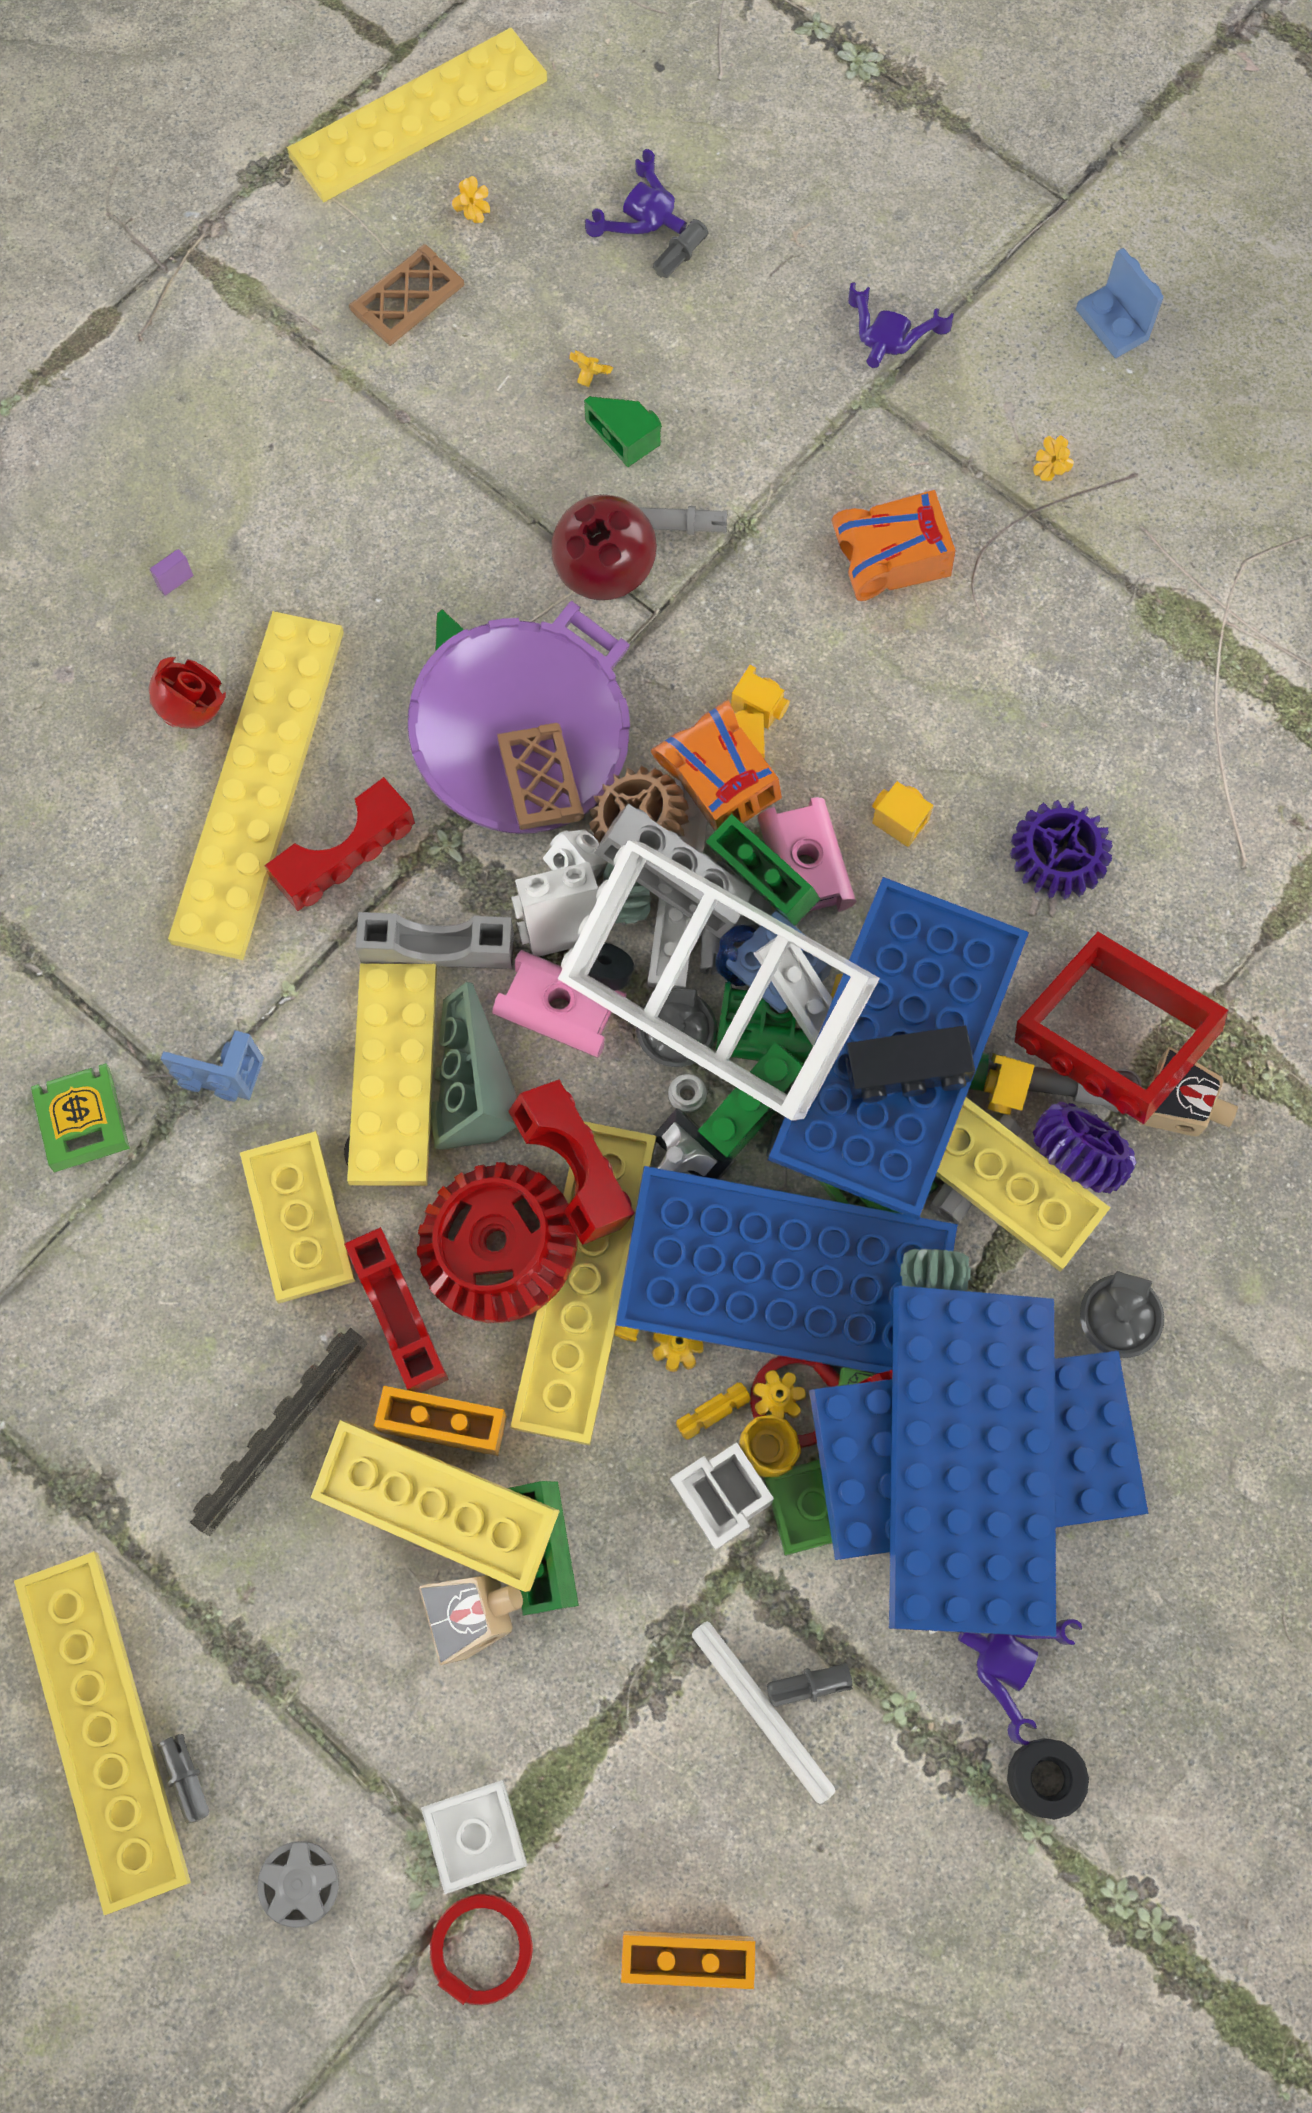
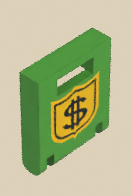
M107 1063L99 1065L100 1077H95L94 1070L88 1068L47 1081L48 1093L45 1094L40 1084L31 1086L48 1165L54 1173L130 1149L112 1074ZM102 1130L104 1141L73 1151L66 1144V1141Z

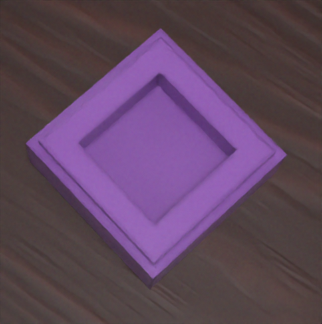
M179 549L172 552L150 569L158 589L164 596L194 576L186 556Z

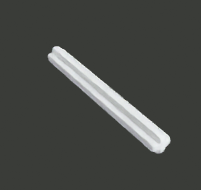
M708 1621L702 1623L692 1632V1638L813 1799L819 1804L827 1801L835 1793V1787L711 1623Z

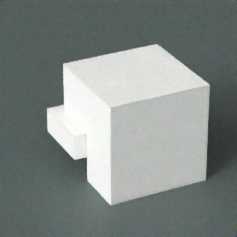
M737 1442L709 1460V1462L703 1456L670 1478L673 1487L714 1550H717L748 1529L750 1525L747 1521L769 1507L774 1500Z

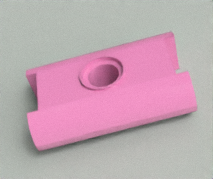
M810 798L808 807L778 814L775 807H772L758 815L757 818L765 844L804 878L821 898L810 911L836 905L838 912L855 905L854 892L823 798ZM801 855L811 856L815 863L804 864L798 857Z
M523 950L519 951L515 958L517 974L507 995L498 993L492 1014L598 1058L604 1049V1036H602V1032L612 1012L558 980L562 971L561 966ZM619 990L615 991L626 998V993ZM561 998L568 1001L569 1005L564 1009H555L550 1003L555 999Z

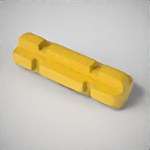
M737 1382L727 1389L726 1394L720 1393L694 1409V1414L690 1415L688 1413L679 1418L676 1426L682 1437L686 1440L691 1439L700 1433L702 1427L707 1429L731 1414L734 1407L739 1409L749 1403L751 1397L746 1387L741 1382Z

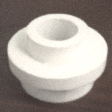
M685 1074L678 1076L669 1086L668 1098L671 1105L675 1109H681L684 1113L697 1111L706 1101V1086L700 1078L694 1075ZM685 1089H689L694 1092L695 1096L691 1100H684L680 1093Z

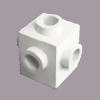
M586 829L571 832L565 830L553 838L550 843L552 847L543 857L551 871L590 861L596 881L609 863L594 853L599 843Z

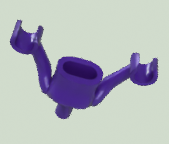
M643 150L642 158L644 162H641L639 159L635 160L636 173L638 176L646 178L651 187L643 182H639L629 193L623 206V212L638 222L606 221L604 212L596 208L592 211V217L595 222L585 219V229L589 236L599 237L604 231L645 234L656 231L663 225L678 234H681L686 229L687 222L672 214L675 198L663 187L655 175V155L651 150Z
M855 282L850 284L848 302L852 307L858 308L859 337L861 342H864L866 346L872 349L866 360L871 368L879 367L885 354L898 355L906 353L921 336L930 330L940 335L951 331L954 313H951L947 318L939 317L940 309L938 308L934 309L933 318L913 328L911 331L912 324L907 317L885 310L878 313L874 323L870 326V313L868 309L870 287L859 292L856 291Z
M1067 1619L1058 1621L1056 1623V1637L989 1634L986 1638L979 1633L960 1632L958 1641L979 1652L976 1664L978 1669L976 1671L977 1676L995 1696L1010 1718L1011 1722L1008 1725L1007 1731L1012 1742L1019 1745L1029 1744L1028 1741L1023 1740L1019 1735V1728L1022 1724L1028 1728L1037 1729L1036 1723L1033 1720L1023 1718L1010 1694L999 1682L1001 1681L1016 1691H1020L1026 1684L1035 1666L1038 1651L1021 1643L1015 1637L1025 1639H1056L1062 1645H1075V1642L1068 1639L1065 1635V1628L1069 1625L1073 1629L1082 1630V1624L1078 1620Z

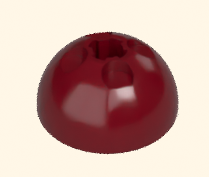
M600 494L583 498L566 510L555 527L551 550L555 569L560 579L569 589L588 599L612 600L632 592L647 578L655 561L657 544L654 529L640 508L622 497Z

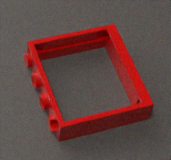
M1097 931L1017 1020L1014 1042L1026 1049L1027 1054L1035 1055L1048 1063L1058 1074L1068 1076L1081 1084L1089 1094L1103 1098L1114 1105L1121 1114L1124 1115L1126 1113L1140 1123L1145 1124L1221 1034L1229 1010ZM1090 967H1093L1196 1030L1146 1090L1040 1024Z

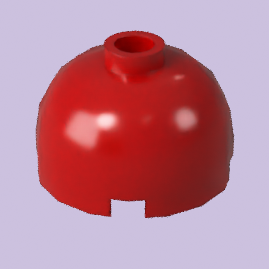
M176 657L165 658L156 667L148 687L150 704L155 712L168 725L183 729H197L211 722L226 698V692L222 694L219 689L222 684L220 679L208 668L193 660L187 659L185 664L174 662Z

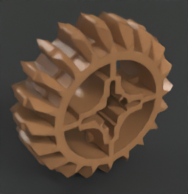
M641 765L636 774L633 770L627 768L626 775L623 778L613 774L614 783L611 786L602 784L605 793L601 796H593L597 807L589 809L590 816L593 819L589 825L594 833L593 836L599 844L614 819L627 804L644 811L650 819L666 830L672 831L678 836H685L681 825L689 823L688 815L685 813L689 807L688 802L684 798V792L679 785H676V782L670 775H663L656 768L649 772L647 768Z

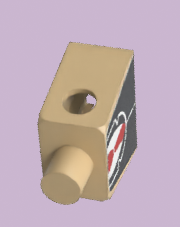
M1170 1047L1167 1048L1159 1059L1151 1083L1177 1054V1050ZM1196 1062L1147 1122L1142 1124L1137 1121L1136 1123L1185 1135L1199 1136L1207 1128L1210 1120L1230 1127L1236 1116L1238 1106L1218 1098L1224 1079Z
M487 1575L426 1584L419 1587L440 1665L466 1660L512 1632V1623L509 1613L520 1609L523 1605V1598L519 1589L510 1585L502 1588L499 1580Z

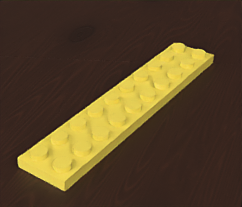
M272 611L168 937L171 945L244 960L269 878L264 865L275 858L344 634L341 625Z

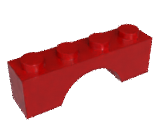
M385 777L355 798L357 822L350 836L341 844L330 849L311 850L294 843L264 865L271 881L297 911L305 906L309 907L317 903L322 898L323 892L334 884L345 882L352 875L355 868L363 862H370L377 858L382 852L383 847L394 839H402L412 829L415 820L411 807Z
M560 1079L521 1092L508 1112L526 1144L541 1145L554 1150L571 1167L575 1177L576 1188L573 1200L566 1207L564 1213L581 1244H587L621 1230L635 1214L628 1194L622 1191L613 1175L610 1162L603 1157L596 1145L592 1130L584 1123L578 1113L572 1095L565 1090Z
M380 1227L344 1243L359 1280L379 1320L407 1390L422 1393L448 1381L449 1378L382 1228Z

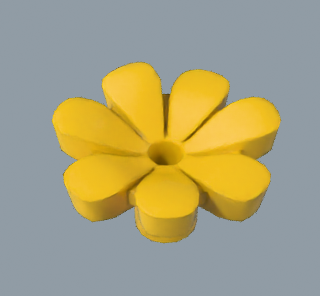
M471 176L460 181V194L452 200V206L456 212L464 211L466 219L472 220L474 223H482L484 221L483 214L490 213L489 203L483 200L489 193L485 185L478 187L476 177Z
M580 351L570 352L569 359L576 362L579 368H581L577 383L586 387L590 386L594 374L603 373L608 375L614 368L610 365L598 364L599 359L587 357Z
M1060 435L1055 440L1053 437L1047 436L1043 440V446L1046 450H1038L1035 459L1039 463L1033 467L1034 474L1040 476L1042 481H1052L1055 474L1063 475L1072 469L1074 461L1069 458L1070 449L1067 448L1068 440Z
M659 1333L653 1334V1340L659 1343L660 1346L652 1350V1356L656 1361L666 1358L665 1367L668 1371H677L679 1363H682L688 1370L696 1366V1359L693 1353L703 1352V1341Z
M775 1370L768 1371L765 1374L767 1384L757 1383L753 1388V1394L757 1397H762V1400L755 1405L757 1413L765 1415L770 1411L771 1415L784 1419V1413H787L791 1418H797L802 1410L796 1404V1401L806 1398V1390L803 1387H794L797 1381L795 1374L787 1372L783 1378H779ZM777 1392H782V1393H783V1397H781V1398L777 1397V1396H776V1393H777Z

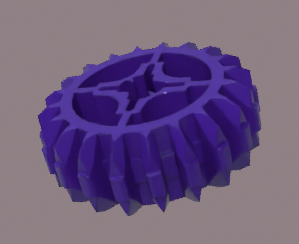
M1056 800L1053 802L1051 809L1043 802L1039 805L1037 812L1033 810L1028 811L1025 820L1018 822L1016 826L1017 833H1014L1011 839V845L1015 847L1012 848L1010 856L1011 859L1018 860L1014 865L1015 872H1025L1022 878L1023 884L1031 881L1036 883L1034 886L1035 893L1041 891L1042 887L1048 889L1049 899L1054 897L1056 891H1060L1061 896L1066 900L1070 897L1072 891L1080 897L1085 893L1086 887L1091 890L1094 889L1098 884V879L1105 877L1107 873L1106 866H1109L1112 861V855L1108 853L1113 847L1112 841L1105 839L1109 833L1108 827H1097L1100 823V815L1090 819L1087 816L1089 812L1088 806L1082 808L1081 812L1074 810V801L1069 802L1067 808H1063L1060 801ZM1051 828H1062L1064 830L1056 831ZM1077 835L1084 841L1089 854L1086 853V848L1079 844ZM1065 841H1068L1065 850L1055 859L1054 857L1059 847L1062 848ZM1033 845L1038 847L1037 851L1044 856L1046 864L1038 858ZM1066 868L1072 870V872H1061L1057 870Z
M1058 1102L1057 1104H1052L1040 1116L1032 1132L1035 1137L1034 1142L1036 1146L1040 1148L1041 1155L1049 1159V1164L1058 1168L1060 1173L1068 1176L1072 1182L1080 1183L1085 1189L1090 1187L1097 1193L1111 1194L1112 1191H1117L1121 1185L1124 1186L1131 1177V1173L1137 1163L1133 1149L1129 1147L1128 1141L1120 1136L1119 1131L1114 1130L1109 1125V1122H1104L1097 1114L1094 1115L1088 1112L1085 1107L1078 1108L1073 1103Z

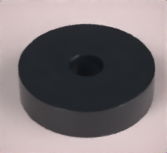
M604 942L588 976L613 991L620 990L629 984L634 970V962L623 949Z

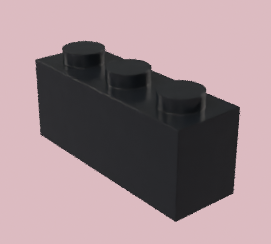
M966 1025L849 1042L844 1052L852 1099L863 1098V1102L866 1103L878 1102L886 1099L887 1094L902 1092L905 1097L917 1096L926 1093V1088L942 1086L944 1091L961 1089L966 1086V1082L971 1081L975 1073Z

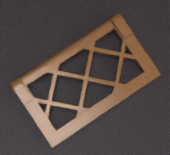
M423 244L416 252L357 300L350 303L349 308L357 318L391 346L465 285L464 279L441 260L431 248ZM422 260L430 266V270H411ZM400 278H405V290H386ZM409 278H429V291L409 290ZM433 278H444L447 281L438 291H433ZM375 298H380V311H369L365 307ZM404 298V311H384V299ZM409 298L427 299L415 310L408 311ZM384 319H402L391 329L384 324Z
M559 723L497 734V741L520 830L558 823H571L584 818L583 808L581 807ZM553 739L556 751L553 753L538 744L541 741ZM521 744L527 747L519 759L513 757L510 746ZM533 751L549 759L541 771L524 763ZM554 763L560 765L564 779L563 783L546 775ZM518 769L535 777L526 790L520 786L517 774ZM540 781L557 789L548 802L532 794ZM564 793L568 795L571 807L558 808L554 804ZM527 799L543 809L538 813L527 814L525 800Z

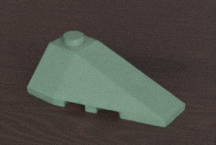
M465 982L443 999L439 1044L444 1046L442 1066L436 1067L435 1080L441 1082L439 1101L432 1102L431 1109L434 1147L439 1150L496 1142L517 1127L508 1112L516 1100L514 1086L473 983Z

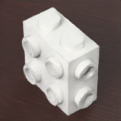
M590 861L516 879L518 895L511 898L516 918H523L524 920L517 922L522 945L529 943L532 954L538 957L574 948L580 936L578 933L580 924L587 915L591 914L597 902L598 886Z

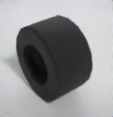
M1041 1738L1030 1741L1028 1745H1023L1015 1751L1008 1765L1007 1782L1011 1796L1021 1809L1035 1817L1056 1820L1070 1816L1081 1807L1088 1793L1089 1775L1085 1761L1076 1749L1060 1740ZM1040 1762H1053L1062 1770L1064 1783L1061 1790L1055 1795L1043 1796L1033 1786L1032 1772Z

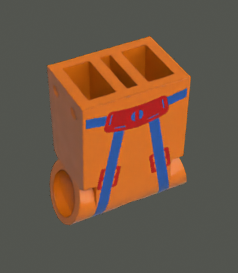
M935 490L876 505L869 511L857 508L845 509L832 517L831 521L840 549L850 561L848 574L858 601L874 598L886 588L894 590L951 577L956 550Z
M728 699L704 714L693 727L675 733L651 749V753L656 761L670 775L681 781L683 787L714 831L731 814L741 823H745L782 798L779 778L742 728H739L735 713Z

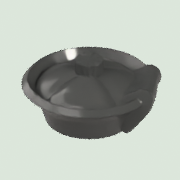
M672 989L658 1018L712 1049L717 1036V1022L712 1009L698 996L696 989ZM636 1027V1034L641 1048L655 1062L669 1067H685L696 1063Z
M1116 1271L1114 1275L1106 1276L1096 1281L1087 1290L1081 1302L1080 1320L1085 1335L1096 1348L1102 1352L1119 1351L1120 1358H1131L1144 1354L1157 1343L1164 1328L1165 1318L1162 1303L1151 1288L1152 1281Z

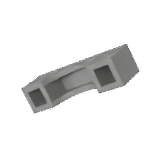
M358 912L355 949L361 964H436L437 967L512 969L514 930L511 917L473 916L470 920L461 924L433 926L406 920L397 913Z

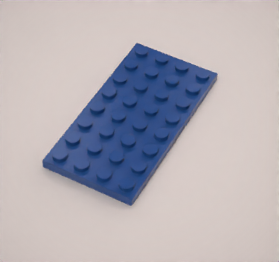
M882 877L849 959L852 963L880 979L805 1118L799 1120L784 1118L768 1160L918 1220L973 1077L970 1082H966L965 1087L957 1090L944 1091L942 1086L926 1088V1093L917 1096L905 1097L902 1092L887 1094V1098L884 1100L866 1103L863 1102V1098L852 1099L844 1057L846 1045L849 1042L966 1025L976 1072L1029 932ZM843 973L819 1035L851 978Z
M644 1166L615 1325L877 1374L893 1370L894 1288L899 1285L902 1286V1276L900 1275L904 1253L912 1249L954 1251L958 1224L921 1217L917 1220L905 1214Z
M900 1285L894 1288L889 1629L1056 1637L1055 1343L1053 1298Z
M1119 1351L1055 1359L1056 1528L1149 1514ZM892 1379L810 1390L835 1560L890 1552Z

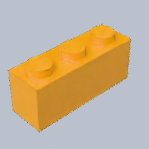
M383 1386L374 1427L384 1434L499 1456L507 1415L504 1409Z
M624 1931L621 1983L754 1989L756 1941L751 1936Z

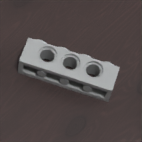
M627 804L614 819L594 852L615 867V855L623 845H626L628 840L641 842L745 902L749 901L754 892L740 877L730 874L715 864L708 855L698 852L682 841L676 833L666 830L650 819L647 813L634 808L630 804ZM646 860L636 882L689 918H692L704 895L702 891ZM717 901L704 928L718 938H721L736 924L741 914Z

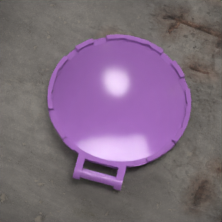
M573 601L567 604L552 624L544 621L540 624L519 621V618H502L490 620L488 624L459 632L434 652L422 668L415 682L408 709V737L415 763L427 785L445 805L463 818L479 826L505 833L528 834L550 831L569 824L558 823L524 830L519 829L497 741V734L559 723L584 815L589 812V809L597 805L593 796H601L605 793L602 784L611 786L614 783L613 774L619 776L628 752L630 718L626 698H623L620 687L615 680L616 675L612 670L625 655L630 644L622 638L617 640L581 613V607ZM570 623L608 650V655L604 656L567 627ZM553 739L541 741L538 744L553 753L556 751ZM521 744L510 746L512 755L516 759H519L527 749V747ZM533 751L524 763L541 771L549 759ZM554 763L546 775L563 783L564 779L560 765ZM520 769L517 771L520 786L526 790L535 777ZM540 781L532 794L548 802L557 789ZM562 793L554 806L558 808L571 807L568 795ZM527 799L525 800L527 814L538 813L543 809Z

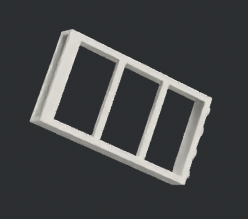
M628 840L626 845H623L616 853L614 858L615 867L609 879L605 880L599 887L596 894L597 902L591 914L587 915L581 922L578 930L580 936L574 948L570 949L564 956L561 963L562 971L558 980L788 1119H804L880 978L646 844ZM646 860L702 891L704 895L645 1009L588 976ZM717 901L777 934V937L715 1052L658 1018V1015ZM790 943L851 978L788 1095L729 1059Z

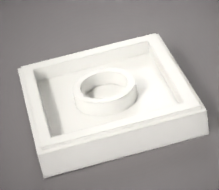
M504 1780L421 1807L444 1894L528 1866Z

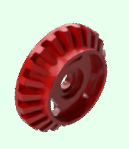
M496 1162V1165L492 1166L478 1165L471 1172L466 1174L461 1172L454 1177L455 1181L447 1187L442 1186L437 1192L438 1197L432 1205L428 1204L424 1211L426 1217L423 1224L419 1225L418 1235L420 1240L419 1246H416L417 1256L421 1264L420 1271L431 1292L456 1314L477 1322H510L539 1310L560 1291L575 1262L578 1237L564 1213L569 1203L556 1185L546 1176L520 1164L515 1166L508 1165L506 1162ZM522 1198L527 1200L540 1220L541 1228L533 1233L513 1205ZM466 1205L471 1206L454 1241L448 1239L450 1228L457 1215ZM496 1231L504 1232L506 1235L504 1247L498 1251L488 1250L486 1241L489 1235ZM513 1272V1278L504 1283L476 1285V1275Z

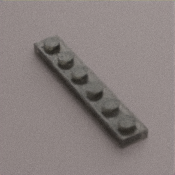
M350 1327L345 1334L340 1332L332 1339L326 1349L329 1354L319 1366L313 1364L304 1373L300 1380L302 1387L293 1398L287 1396L280 1402L273 1413L276 1416L274 1421L266 1430L261 1428L252 1436L247 1444V1448L250 1450L240 1462L235 1460L224 1470L220 1477L222 1484L213 1495L207 1493L193 1509L195 1516L190 1521L194 1527L208 1536L213 1534L368 1345L360 1334Z

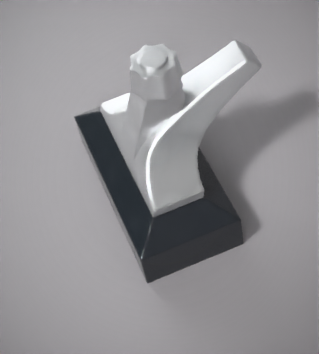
M678 1108L653 1134L656 1136V1142L666 1151L665 1157L658 1167L659 1169L680 1173L688 1171L691 1175L719 1180L736 1160L733 1157L724 1156L698 1132L700 1127Z

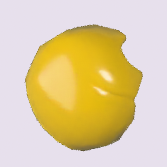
M775 1415L760 1416L753 1419L744 1428L740 1436V1448L757 1474L762 1477H778L793 1469L801 1454L797 1432L787 1420Z

